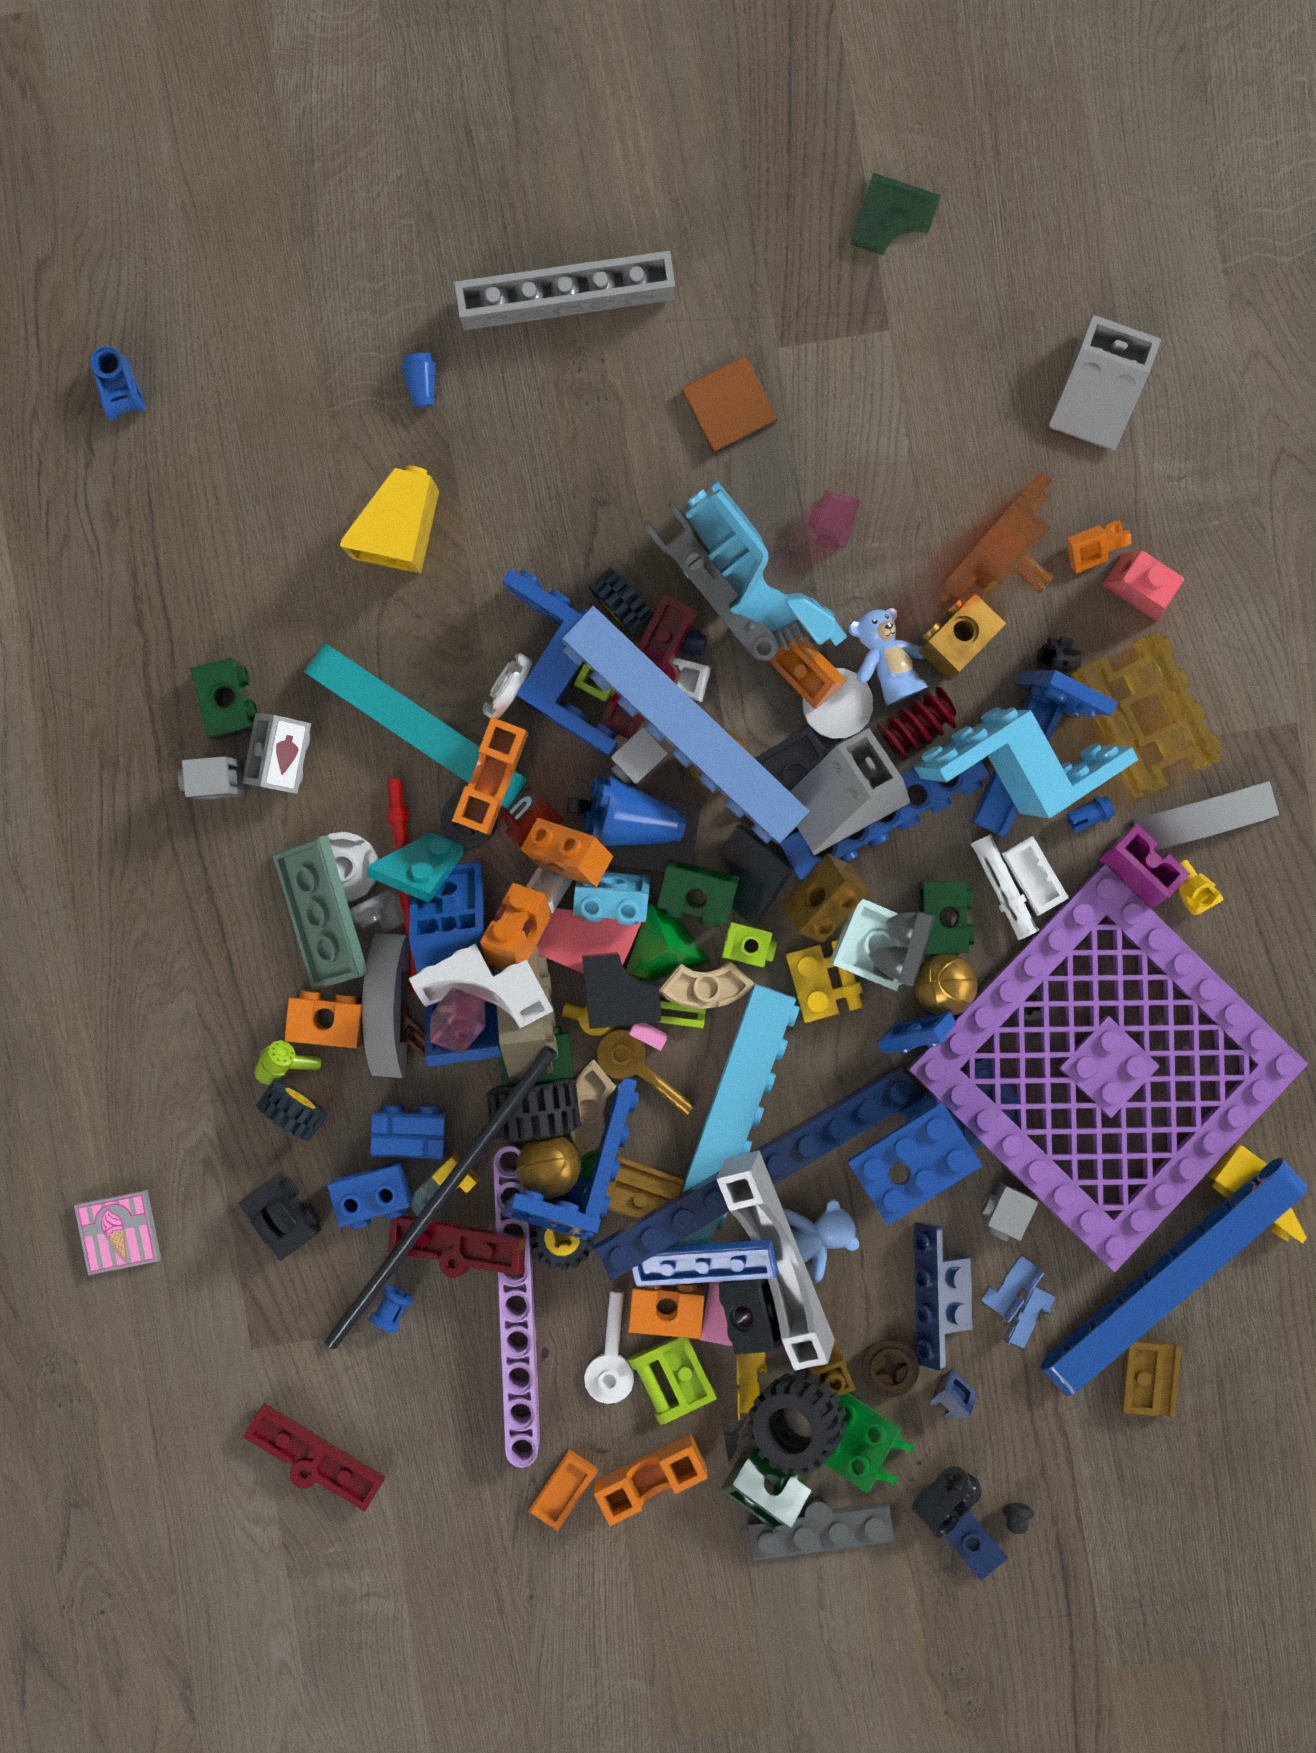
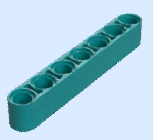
M325 642L322 643L303 672L466 782H470L478 762L479 746ZM514 771L502 806L506 809L510 807L527 782V779Z

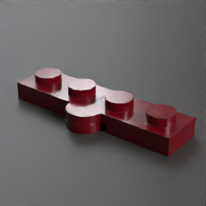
M664 594L637 648L677 685L679 671L672 663L698 612ZM614 692L599 723L629 740L638 732L644 719L638 713L634 717L630 716L617 703L621 697Z
M402 1215L390 1219L388 1252L391 1253L417 1217ZM433 1220L407 1256L429 1260L439 1259V1267L442 1273L449 1278H456L467 1273L470 1267L518 1276L524 1273L526 1236Z
M266 1403L261 1406L243 1438L286 1464L291 1463L293 1466L290 1470V1479L296 1487L307 1489L317 1482L364 1512L385 1480L384 1475Z

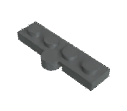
M814 1497L806 1502L804 1516L798 1515L792 1528L781 1532L775 1531L760 1519L748 1521L753 1561L894 1542L888 1502L831 1509L830 1503L826 1499Z

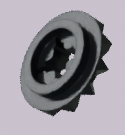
M461 791L453 795L445 803L441 813L442 828L451 841L459 843L463 847H478L490 840L498 827V816L491 835L475 829V834H473L469 827L455 824L452 819L463 793Z

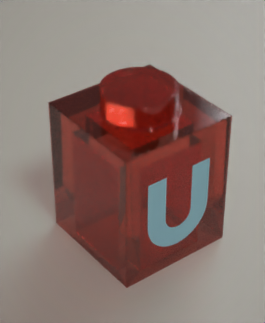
M530 786L500 816L509 826L505 833L519 846L525 842L537 818L558 825L565 820Z

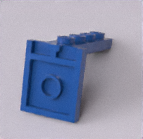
M1057 670L1020 671L1014 684L1029 692L1021 710L1032 711L1048 742L1055 731L1062 713L1078 719L1081 715L1096 719L1097 715L1112 716L1118 703ZM994 768L970 822L998 836L1004 837L1008 833L1018 810Z
M624 1079L615 1088L581 1212H578L579 1206L558 1201L557 1205L544 1202V1196L539 1193L523 1190L522 1194L515 1193L506 1202L502 1216L582 1240L592 1237L593 1233H598L601 1222L599 1216L605 1217L610 1203V1196L605 1195L609 1181L614 1183L620 1167V1161L615 1160L618 1147L623 1148L629 1134L630 1127L625 1126L628 1112H634L639 1098V1093L634 1091L636 1080Z

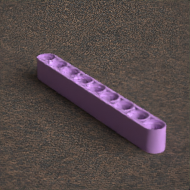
M510 1141L499 1148L494 1157L493 1166L496 1231L505 1233V1226L515 1223L521 1226L524 1233L523 1236H526L524 1273L517 1276L498 1272L505 1453L512 1465L523 1468L531 1465L537 1458L540 1444L533 1256L532 1243H530L531 1224L502 1216L507 1202L503 1196V1191L506 1188L513 1187L522 1194V1191L526 1190L519 1181L516 1168H508L502 1162L503 1153L512 1151L519 1156L521 1149L524 1147L518 1142ZM514 1295L521 1296L526 1301L527 1306L522 1310H514L509 1306L507 1299ZM516 1331L522 1332L526 1335L528 1342L521 1346L515 1345L510 1341L509 1335ZM518 1367L523 1368L529 1373V1378L525 1381H517L512 1377L511 1370ZM520 1403L525 1404L529 1407L531 1413L521 1417L513 1412L512 1407ZM517 1440H526L532 1445V1449L528 1452H520L515 1448L514 1443Z

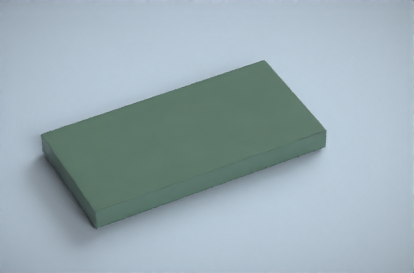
M328 835L314 838L272 854L312 990L368 975Z

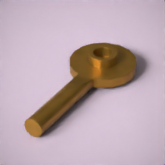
M621 1029L612 1031L602 1038L597 1049V1060L605 1074L615 1079H627L636 1075L685 1116L689 1114L695 1104L644 1064L646 1061V1048L643 1041L629 1035V1030Z

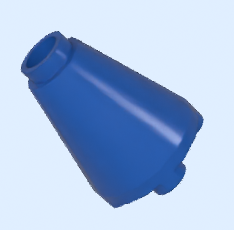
M604 775L603 778L595 777L593 779L590 789V797L593 798L591 811L584 813L581 831L595 836L604 847L666 844L672 841L679 842L682 839L686 827V815L679 813L677 808L629 783H624L615 776Z

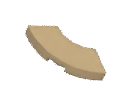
M725 961L717 969L707 972L692 971L684 965L678 964L659 986V995L680 1006L708 1009L721 1007L736 1001L751 990L754 982L731 961Z
M595 1059L587 1064L576 1080L581 1126L570 1132V1136L581 1157L587 1152L595 1151L599 1148L605 1126L604 1107L608 1096L616 1088L614 1082L605 1074Z

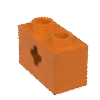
M537 818L521 847V850L541 869L596 888L613 858V855L595 836Z

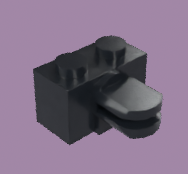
M281 1172L238 1202L250 1219L251 1225L280 1261L322 1230L318 1225L320 1218L315 1210L309 1205L305 1207L297 1196L299 1189L294 1181L288 1176L284 1178Z

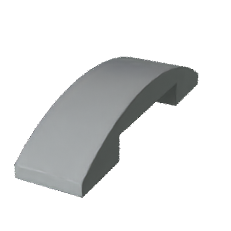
M1270 781L1202 801L1132 819L1131 821L1133 826L1138 824L1158 843L1153 849L1156 851L1278 816L1279 812Z
M375 933L366 964L368 975L364 976L362 996V1027L366 1058L372 1076L405 1078L407 1042L400 1041L401 971L409 970V935Z

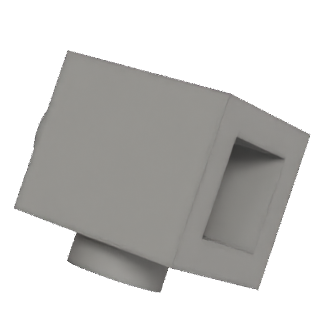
M999 1181L994 1194L989 1193L983 1202L981 1213L984 1215L982 1220L990 1226L988 1230L990 1234L1005 1241H1008L1010 1236L1021 1241L1039 1201L1033 1196Z

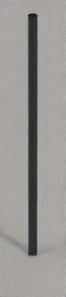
M547 1045L544 1046L325 1340L329 1348L337 1349L556 1057L557 1053L553 1048Z

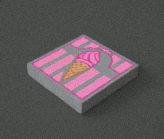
M147 1189L74 1205L88 1275L157 1262L161 1259Z

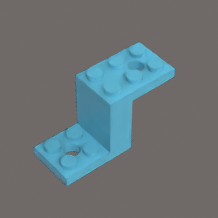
M997 707L982 715V722L971 728L968 726L954 733L951 736L953 741L946 746H936L926 751L921 756L923 760L913 767L920 779L948 782L988 756L1020 814L1051 818L1139 759L1132 747L1116 746L1115 744L1108 746L1095 743L1080 752L1081 757L1073 763L1066 762L1060 764L1031 710H1016L1014 707L1001 709Z

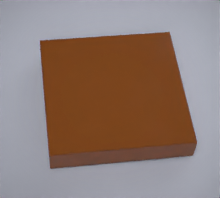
M746 355L682 388V392L714 454L778 421Z

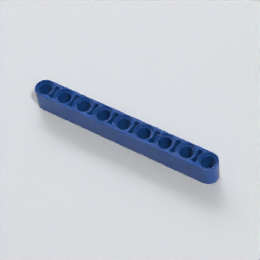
M1276 1158L1269 1162L1050 1352L1043 1360L1040 1369L1066 1396L1075 1394L1297 1203L1307 1192L1308 1184L1283 1158Z

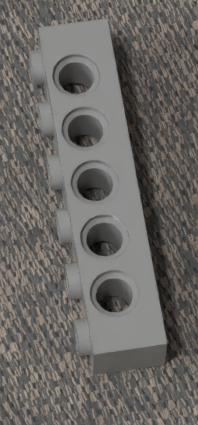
M670 251L454 282L459 317L464 330L675 300V280Z

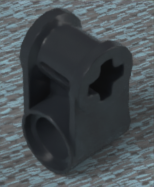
M948 1467L942 1471L941 1475L927 1490L915 1499L912 1511L935 1538H942L948 1535L956 1527L959 1520L978 1502L982 1493L981 1484L976 1477L967 1474L960 1467Z

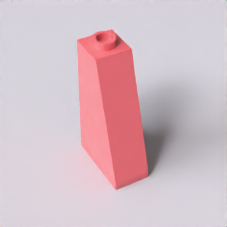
M500 905L493 921L497 922L504 914L503 906ZM556 907L554 912L550 913L551 919L537 943L538 952L541 956H546L550 960L583 974V955L618 952L623 966L641 922L639 921L637 925H623L618 923L617 919L603 918L599 922L582 920L579 915H573V909ZM529 920L526 921L522 928V931L526 933V937L531 926Z

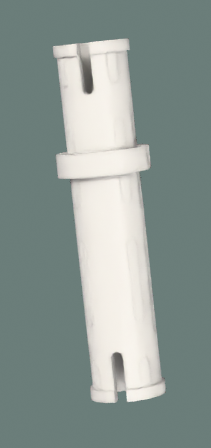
M990 834L970 845L973 847L1001 903L998 906L1000 911H1005L1017 936V940L1034 934L1039 929L1036 927L1024 903L1027 901L1025 895H1020L992 838L993 836Z

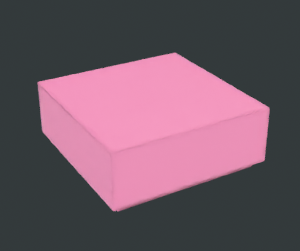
M647 1023L633 1024L629 1035L660 1051L667 1040L665 1032Z

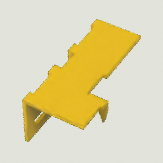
M765 1352L736 1355L737 1385H739L740 1378V1388H737L738 1420H740V1413H749L750 1408L754 1405V1400L760 1395L757 1370L759 1373L762 1371L767 1373Z

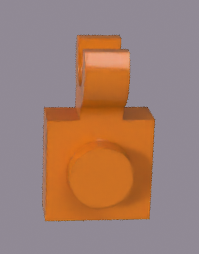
M1118 520L1109 523L1105 529L1098 525L1066 538L1070 567L1077 574L1109 561L1108 552L1127 547L1132 543L1130 531H1123L1122 522Z

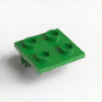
M849 1393L841 1395L838 1405L839 1407H845L846 1415L842 1420L847 1422V1426L842 1434L844 1436L842 1442L824 1464L866 1493L870 1492L875 1480L887 1481L896 1485L899 1476L888 1473L889 1469L882 1467V1464L890 1448L903 1449L912 1453L915 1444L904 1441L905 1437L899 1435L902 1428Z

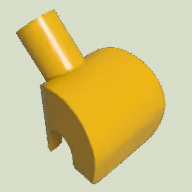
M1188 860L1180 863L1190 873L1184 883L1180 885L1179 893L1185 907L1191 914L1199 915L1223 901L1222 895L1214 887L1216 884L1202 873L1197 875Z
M565 1003L562 1016L579 1021L582 1030L590 1035L603 1036L615 1027L589 1029L587 1006L583 1008L570 1003Z

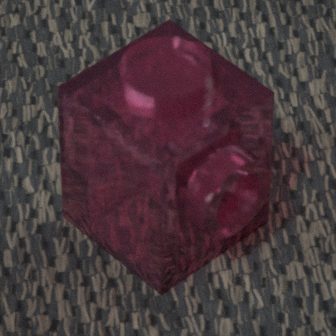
M825 490L820 507L813 505L807 523L808 527L813 528L811 538L818 540L817 545L830 550H837L838 546L845 548L860 502L859 499Z
M452 987L431 1013L430 1042L463 1054L485 1028V1000Z

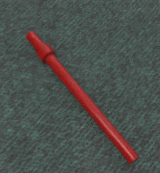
M401 779L387 780L390 808L386 809L387 822L391 823L394 851L408 845L406 821H409L408 807H404ZM398 890L403 934L409 935L410 895ZM409 943V970H407L409 993H414L415 990L409 978L417 975V970Z

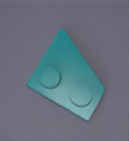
M431 832L371 863L367 868V877L430 903L462 857L463 845Z

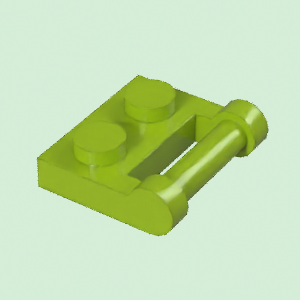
M672 1337L647 1350L637 1352L628 1359L632 1369L638 1371L656 1409L654 1415L659 1425L675 1420L717 1399V1395L689 1338ZM659 1360L678 1400L677 1403L669 1405L650 1363Z

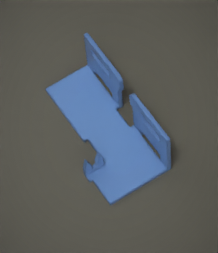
M1021 1255L1004 1278L1005 1281L999 1290L989 1285L988 1291L981 1301L1001 1314L1007 1322H1010L1024 1303V1299H1020L1017 1296L1020 1289L1024 1287L1029 1295L1044 1275V1272Z
M1034 1287L1029 1295L1026 1293L1018 1317H1013L1010 1329L1003 1338L1008 1345L1013 1343L1024 1348L1035 1327L1036 1318L1040 1310L1051 1315V1306L1056 1297L1037 1287Z

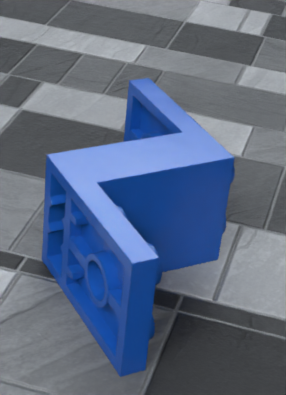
M509 569L502 580L508 593L560 625V628L516 694L517 697L525 705L611 759L618 749V744L614 741L615 733L599 722H596L594 727L584 721L586 718L584 713L568 702L561 707L574 687V683L584 665V662L579 666L576 665L563 652L567 646L562 642V638L588 611L586 609H582L580 613L572 609V605L569 604L570 600L554 589L547 593L541 589L540 581L529 572L521 569L518 574Z
M479 861L457 864L430 903L410 895L409 943L417 974L422 969L434 966L451 957L456 951L468 948L476 944L485 960L480 942L487 930L484 911V873L482 863ZM445 893H452L450 895L443 896V894ZM487 965L492 976L494 977V967ZM459 997L442 1000L426 1007L425 1058L428 1067L501 1057L497 1005L482 999ZM463 1028L470 1029L465 1033H457L458 1030Z
M991 1058L975 1060V1078H992ZM964 1067L961 1071L967 1076L966 1067ZM1000 1071V1078H1005ZM975 1084L992 1100V1084ZM1000 1084L1001 1103H1017V1096L1010 1085ZM929 1091L920 1095V1099L899 1110V1113L906 1122L905 1124L847 1160L888 1226L983 1166L973 1151L982 1143L947 1110L943 1102ZM1002 1109L1014 1123L1017 1122V1109ZM896 1163H903L909 1169L907 1179L901 1183L892 1182L888 1176L889 1169Z

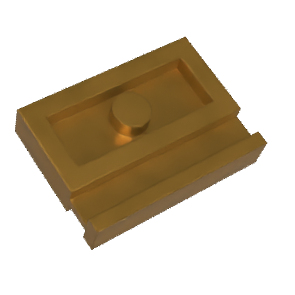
M618 1156L616 1160L620 1161V1167L614 1183L609 1181L605 1194L610 1196L608 1210L637 1220L680 1195L685 1180Z
M1138 1339L1125 1350L1120 1410L1123 1413L1149 1416L1164 1415L1175 1418L1181 1345L1173 1342L1171 1344L1163 1343L1162 1341Z

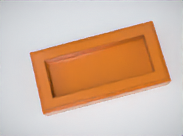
M568 1449L530 1505L528 1512L558 1531L597 1474L598 1468Z

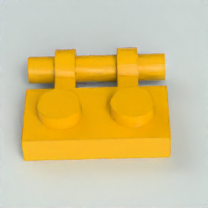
M838 939L831 941L833 951L836 947ZM820 944L785 954L804 1023L839 1014L836 1003L837 999L846 997L849 1011L863 1007L860 993L863 992L860 982H856L854 973L837 967L842 986L832 988L827 969L836 966L829 963L831 956L824 958Z

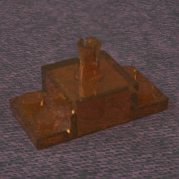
M1041 471L936 590L935 595L944 602L952 595L958 599L973 582H976L990 594L1010 574L1013 575L1014 573L1034 588L1038 594L1044 590L1055 576L1030 557V551L1051 528L1033 513L1050 495L1045 491V488L1052 481L1047 475Z

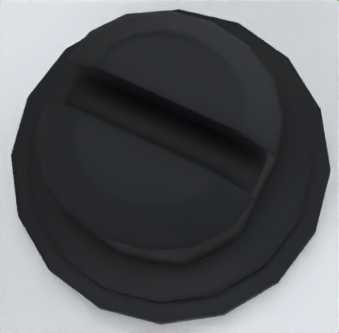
M1009 1503L1002 1508V1513L1007 1516L1006 1526L1012 1533L1024 1534L1028 1531V1521L1034 1517V1512L1028 1505Z

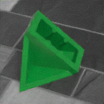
M648 904L646 922L641 924L628 963L627 972L629 974L654 980L669 975L678 964L692 968L711 962L679 918L666 915L664 909Z

